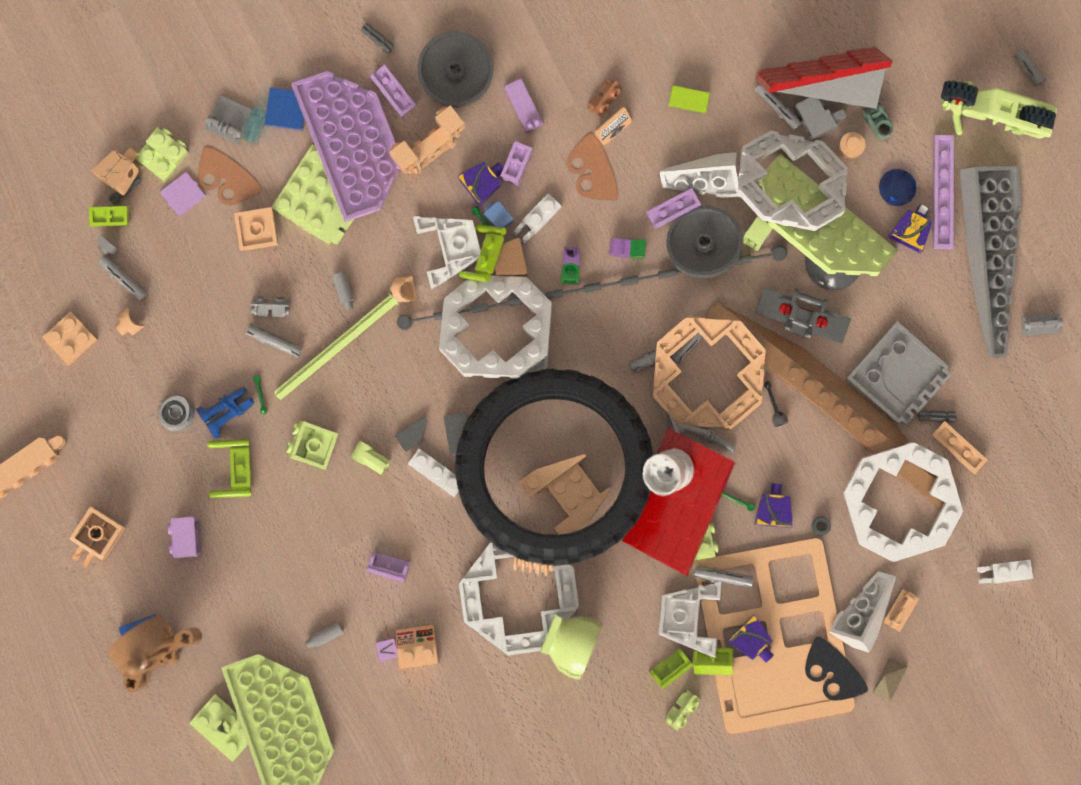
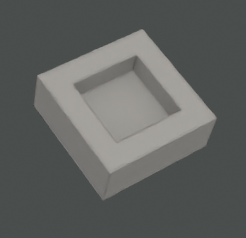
M102 236L96 240L100 244L98 248L106 255L111 253L114 256L119 251Z

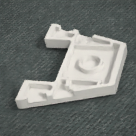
M413 217L417 234L437 230L446 266L427 272L431 289L436 288L460 271L477 262L481 251L473 220Z
M718 581L714 582V584L702 585L698 588L662 595L659 635L711 657H716L717 638L697 637L700 600H721L722 582Z

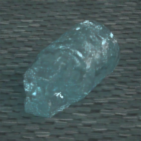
M253 108L242 137L244 141L259 144L266 117L264 110Z

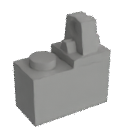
M811 97L797 103L794 107L811 141L835 130L840 125L838 121L847 116L844 109L835 113L832 110L829 111V109L825 111L824 108L826 107L823 100Z

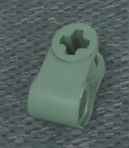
M878 102L877 109L871 108L867 111H862V115L875 137L880 141L887 140L892 134L893 125L882 104ZM886 127L888 129V133H881L879 131V128Z

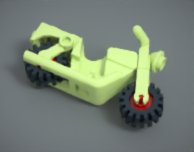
M945 81L941 94L943 110L951 109V111H954L953 122L956 135L963 133L962 113L964 116L979 120L992 119L994 125L998 121L1005 123V131L1012 130L1011 132L1017 135L1026 134L1038 139L1051 136L1057 106L1005 90L1004 88H991L978 92L977 87H974L972 81Z

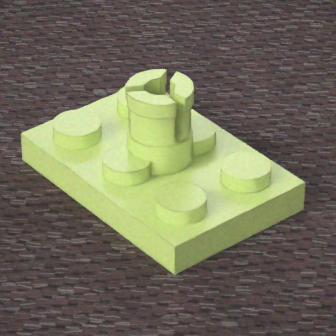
M217 694L213 695L189 723L232 762L248 746L237 712Z

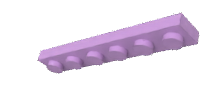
M934 135L933 249H953L954 135Z

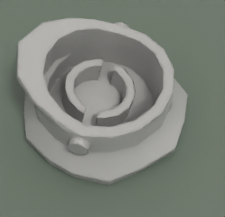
M179 395L167 397L158 407L159 422L171 432L187 429L194 417V407L187 397Z

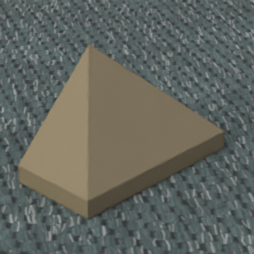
M889 658L873 693L891 702L907 666Z

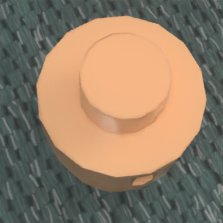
M848 132L841 138L838 147L841 156L851 160L863 153L866 144L862 135L856 132Z
M413 276L397 277L394 279L390 286V293L396 301L409 302L417 299Z
M129 307L117 315L120 322L115 325V328L122 336L127 332L134 336L139 330L144 328L143 324L136 323L131 319Z

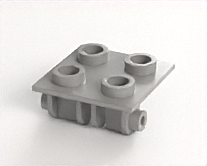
M220 95L211 116L208 115L205 122L207 124L204 129L239 145L255 111Z

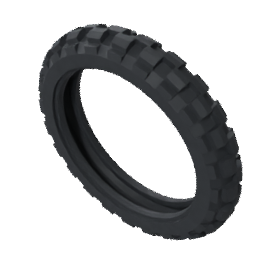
M551 368L527 372L517 379L505 381L494 388L489 395L479 402L471 416L468 417L456 451L455 474L458 492L462 504L475 527L485 538L503 552L517 559L541 565L556 566L579 563L589 558H594L616 545L635 526L641 517L651 493L643 477L644 465L653 456L651 440L640 415L633 405L625 399V396L615 388L604 383L603 380L569 369L556 370ZM552 399L579 403L599 414L611 426L619 439L625 460L623 484L610 509L593 524L572 533L558 535L542 534L527 530L504 515L488 491L484 471L489 443L502 422L512 413L528 404Z

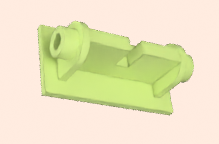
M689 690L683 692L676 701L681 708L678 710L673 706L665 716V722L678 731L679 728L686 724L689 714L697 709L700 699Z

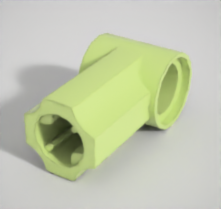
M362 441L358 442L349 456L381 475L386 471L391 462Z

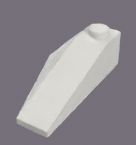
M737 152L716 154L660 170L663 188L684 192L692 188L698 194H714L718 198L740 197L737 193L739 180Z
M878 571L863 587V591L857 598H853L850 601L851 604L837 615L829 631L830 634L853 648L870 653L878 637L896 577Z

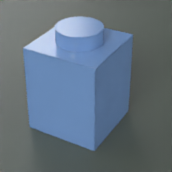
M499 201L497 203L492 202L485 208L484 216L492 226L506 228L513 222V217Z

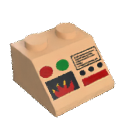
M434 625L395 630L399 669L439 663Z

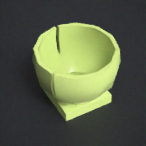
M582 615L565 620L554 616L540 652L550 655L558 671L570 678L580 680L597 641L602 623L594 618Z

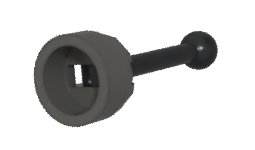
M767 381L764 383V387L769 393L775 410L772 422L774 427H779L787 424L789 421L786 414L778 410L771 390V383Z

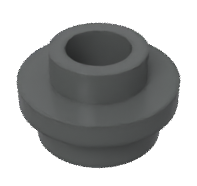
M820 516L812 521L811 528L816 535L823 536L830 531L831 524L826 517ZM818 523L824 524L823 530L818 529Z

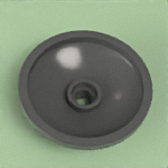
M807 256L805 258V266L809 277L821 288L827 290L845 289L859 277V275H846L844 272L828 274Z

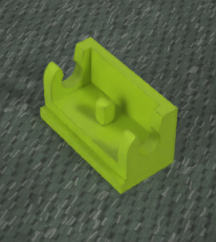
M672 86L669 106L706 113L710 93Z
M130 205L88 207L89 226H120L130 223Z
M679 648L649 673L661 689H664L690 669L693 664Z
M716 648V657H711L694 650V674L733 675V648Z

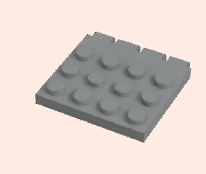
M897 321L846 379L897 424L902 422L905 426H908L916 417L911 410L913 409L916 413H919L928 403L923 396L925 395L931 399L941 388L936 381L944 385L952 374L947 370L949 366Z

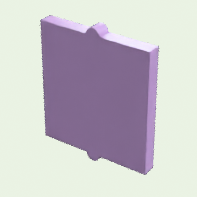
M187 172L160 191L167 200L168 206L172 207L179 217L206 197L198 187V183L194 182Z

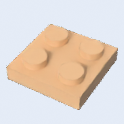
M272 207L234 213L240 251L278 245Z
M71 311L42 337L67 365H71L97 341L94 335Z

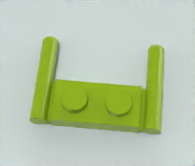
M476 224L475 231L489 234H486L475 267L476 273L460 271L459 277L490 282V274H493L504 241L503 235L506 234V228Z
M249 439L207 442L208 448L230 447L232 490L210 491V498L248 497L252 495Z

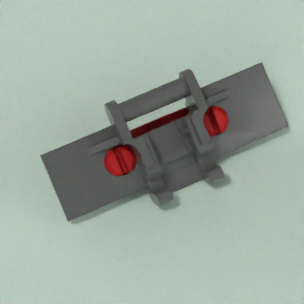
M764 288L755 312L785 323L784 330L809 339L813 333L840 344L844 341L851 318L826 310L828 300H821L801 293L796 288L792 297ZM798 299L821 308L819 312H814L794 303Z

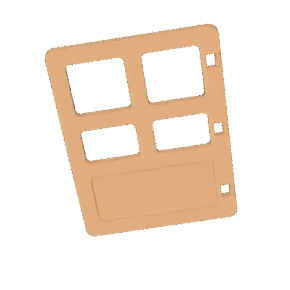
M814 538L698 560L695 563L694 569L698 565L706 568L716 567L718 570L753 564L761 596L762 606L760 608L723 615L718 611L717 600L701 599L708 638H717V640H720L721 648H726L723 629L743 625L751 616L755 615L759 621L766 623L768 635L772 639L770 651L774 656L767 663L759 655L753 660L747 656L736 657L733 662V675H715L727 732L735 734L846 713L854 709V697L833 701L824 695L823 685L828 679L833 678L834 674L832 672H828L827 677L820 682L811 681L807 677L805 665L812 643L786 648L783 642L780 618L822 611L827 633L826 641L832 644L845 657L843 641L829 632L837 617V611L824 545L820 539ZM810 554L819 592L818 596L782 604L776 603L768 565L769 561ZM696 578L698 587L702 586V582L709 581V585L713 584L711 580ZM819 665L811 667L810 673L813 677H820L823 671ZM836 683L828 685L827 691L830 695L834 696L839 693L840 689ZM731 699L733 711L727 712L725 700Z

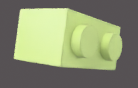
M757 216L745 233L743 243L758 252L773 228L768 225V221H763Z

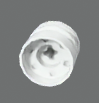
M675 448L652 456L647 460L643 469L646 485L651 491L660 495L671 494L685 487L691 482L694 475V466L689 455Z

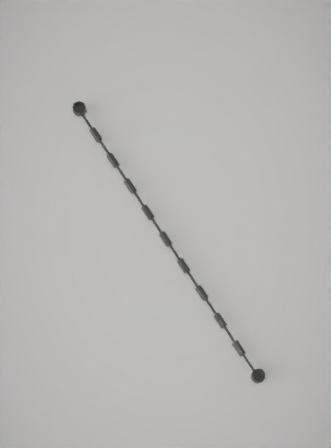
M778 245L773 248L770 254L753 257L750 255L740 256L735 265L750 263L753 259L772 256L775 261L780 262L786 258L787 250L784 246ZM669 269L658 271V274L638 278L637 275L621 278V281L600 284L599 282L583 285V288L563 291L561 289L546 292L545 296L548 299L564 297V294L584 291L586 293L601 290V287L622 284V286L635 284L639 283V280L659 277V279L673 277L676 276V273L682 272ZM517 297L508 299L509 302L488 305V303L474 305L471 306V309H465L459 313L470 311L478 313L489 311V308L508 304L510 307L524 303ZM443 311L433 313V316L411 319L409 315L403 314L398 317L397 325L401 330H409L413 322L432 318L434 320L442 319Z

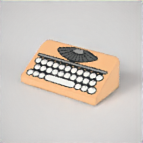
M622 107L595 131L596 138L603 145H606L631 123L632 120L626 109Z

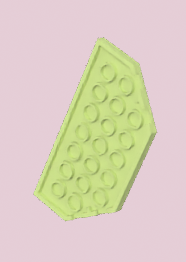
M781 154L766 169V177L759 181L763 192L777 207L793 200L806 213L828 200L820 191L819 185ZM846 207L842 216L816 231L768 222L769 226L828 274L844 272L846 275L865 273L870 276H877L898 251Z
M259 654L221 667L262 785H318L334 750L308 677Z

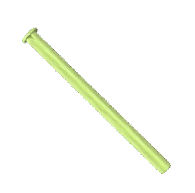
M388 293V297L274 391L275 395L282 400L393 306H398V302Z

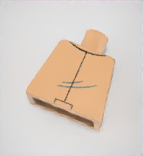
M131 148L123 156L114 150L91 171L102 182L124 196L139 172V169L132 163L138 154Z

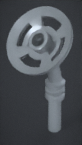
M670 412L666 413V422L669 429L679 434L689 432L703 436V439H707L708 442L711 441L712 444L716 443L732 453L735 451V445L722 439L714 431L685 423H677Z

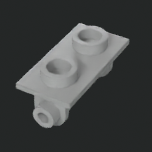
M257 296L250 303L252 305L251 314H255V316H269V310H272V317H286V315H290V308L286 307H289L291 300H286L285 297L267 299L265 296Z
M1060 314L1021 317L1023 336L1061 333L1063 320L1060 318Z

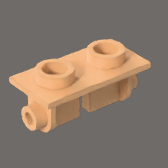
M902 589L883 623L900 632L919 598Z

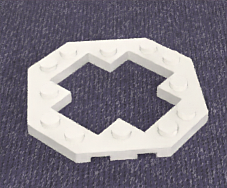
M769 131L742 147L737 193L763 221L816 231L844 214L848 167L823 141L815 140L812 142L804 140V137L791 134L783 136L779 135V132ZM779 149H782L793 161L808 154L830 177L820 183L818 187L828 200L806 213L793 200L777 207L756 184V182L767 175V171L757 161Z
M491 276L490 282L467 279L444 298L439 350L464 377L477 375L487 378H499L500 376L517 379L548 356L552 302L527 277ZM485 291L498 304L513 292L536 315L523 325V330L533 341L506 363L494 350L489 352L480 361H477L456 338L469 328V324L459 312Z
M913 441L871 456L862 457L843 490L858 544L892 562L945 546L963 513L948 460ZM907 460L937 476L928 493L944 501V504L927 536L910 527L900 544L869 528L878 510L861 501L879 468L897 476L902 464Z
M490 542L459 583L464 623L506 655L540 651L554 616L563 618V620L571 618L579 607L574 568L570 564L553 566L552 571H555L560 609L541 611L543 631L505 636L503 617L483 620L478 581L497 579L495 559L514 556L503 552Z

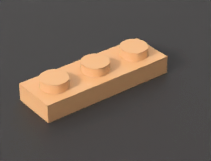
M945 421L931 435L973 474H976L987 461L979 451Z

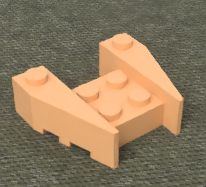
M451 105L448 108H441L436 113L435 119L438 130L436 128L431 130L427 134V138L423 141L418 140L411 146L412 149L405 141L402 143L397 142L390 148V157L404 174L421 173L422 169L449 148L455 147L457 143L455 138L458 139L461 136L460 132L465 129V123Z
M585 454L536 469L519 481L531 499L545 488H548L568 515L567 519L554 527L557 534L572 533L585 528L611 492V489L607 488L600 494L579 466V463L586 459Z

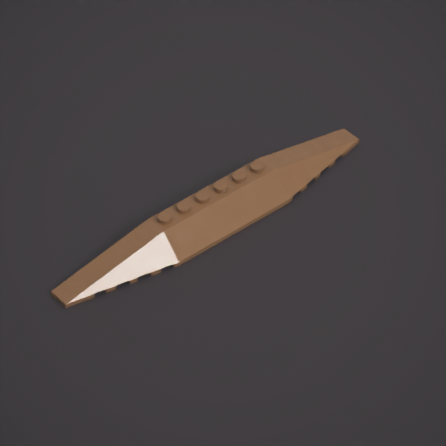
M718 302L706 314L705 318L740 320L766 349L764 366L843 428L871 454L874 455L881 451L909 443V440L891 419L801 346ZM905 460L897 475L941 510L944 501L928 493L937 476Z

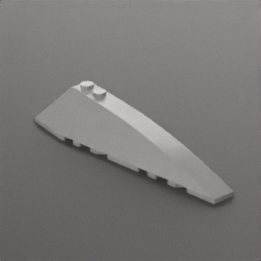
M1019 166L971 167L960 170L973 289L989 358L1007 357L1009 340L1007 325L1011 320L1009 305L1012 304L1013 300L1011 287H1014L1017 260L1015 248L1018 246L1019 240L1016 236L1021 220L1018 219L1019 211L1022 210Z

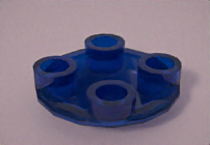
M892 169L886 172L879 181L880 195L890 206H902L909 203L914 198L917 190L916 181L913 176L902 169Z

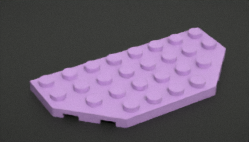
M328 71L292 82L291 86L344 222L381 210L400 168L389 154L390 148L396 142L377 94L371 90H365L351 81L334 76L333 73Z

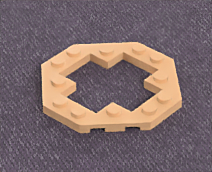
M685 317L656 342L653 397L666 412H670L677 423L699 427L732 429L762 403L766 349L740 320ZM698 332L711 346L727 334L750 361L736 373L748 389L720 413L707 399L691 411L668 384L682 372L670 356Z

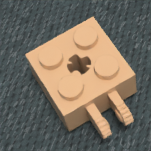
M90 506L70 537L71 541L79 545L72 559L77 561L83 551L87 550L89 554L83 561L82 565L84 567L90 564L94 556L106 561L127 528L98 509ZM96 530H101V537L95 538L96 534L94 533Z

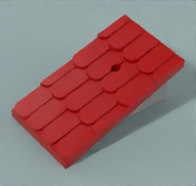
M877 47L848 50L845 54L822 56L818 60L787 63V66L761 69L757 72L756 80L768 93L782 92L877 109L885 70L892 66L893 60Z
M668 428L657 454L674 448L684 451L693 462V478L688 485L671 494L660 495L651 491L641 517L622 539V542L688 577L735 462Z

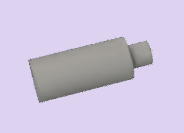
M345 272L332 275L341 305H345L346 311L353 309L352 302L354 298Z
M336 622L310 635L311 639L305 641L308 648L314 645L317 648L343 635L344 632L339 622Z

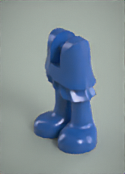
M245 387L223 395L224 398H218L219 403L209 408L198 407L195 409L204 423L225 408L229 409L218 418L206 424L215 439L220 436V428L226 422L236 416L240 417L241 414L243 415L255 403L252 397L240 405L237 402L238 398L248 392Z

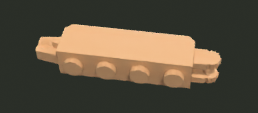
M60 435L50 440L38 438L1 463L0 499L7 496V491L14 487L16 489L23 485V480L30 476L32 478L40 473L39 469L46 465L48 467L56 461L55 458L59 456L57 452L65 447L66 439Z

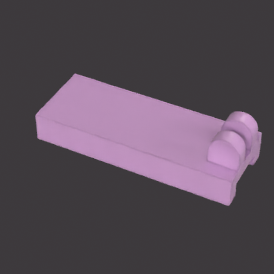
M383 65L379 70L370 75L372 81L400 117L416 106L386 65Z
M522 79L504 86L525 132L528 133L530 130L542 126L543 122Z
M691 188L650 209L646 213L653 227L657 229L701 206V203Z

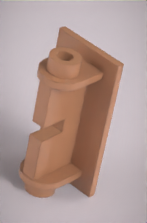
M611 78L605 80L598 90L603 95L595 94L588 103L587 109L592 113L595 112L601 118L609 110V106L614 99L620 95L622 87L618 81H614Z

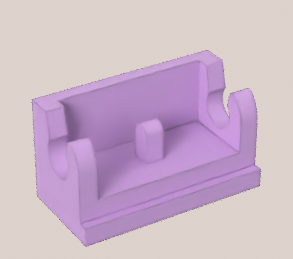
M514 141L500 175L504 181H511L514 185L520 186L533 154L532 147Z
M373 551L366 571L405 583L410 562Z

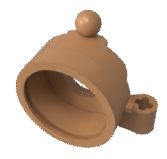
M156 616L144 621L121 636L109 647L107 655L121 676H126L123 680L124 688L129 692H134L147 686L151 671L157 666L165 667L168 664L174 665L178 663L180 655L177 650L180 647L199 644L202 641V632L198 628L192 627L184 629L175 635L163 616Z

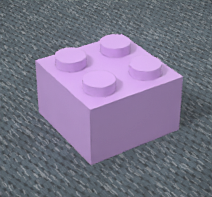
M184 517L170 519L171 523H168V534L172 535V543H169L170 554H173V558L202 557L199 518Z

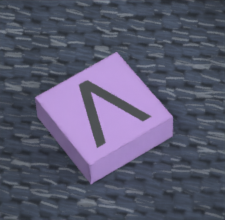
M395 638L375 643L380 662L398 657Z

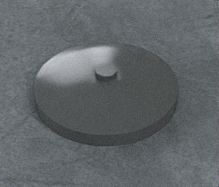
M452 31L434 37L425 45L420 54L417 69L422 89L432 100L448 107L450 105L451 107H464L475 103L487 92L492 82L494 68L491 54L483 42L471 34Z
M700 206L674 220L667 233V251L672 263L684 274L695 278L716 277L730 270L740 258L743 250L742 230L737 220L728 212L717 207Z

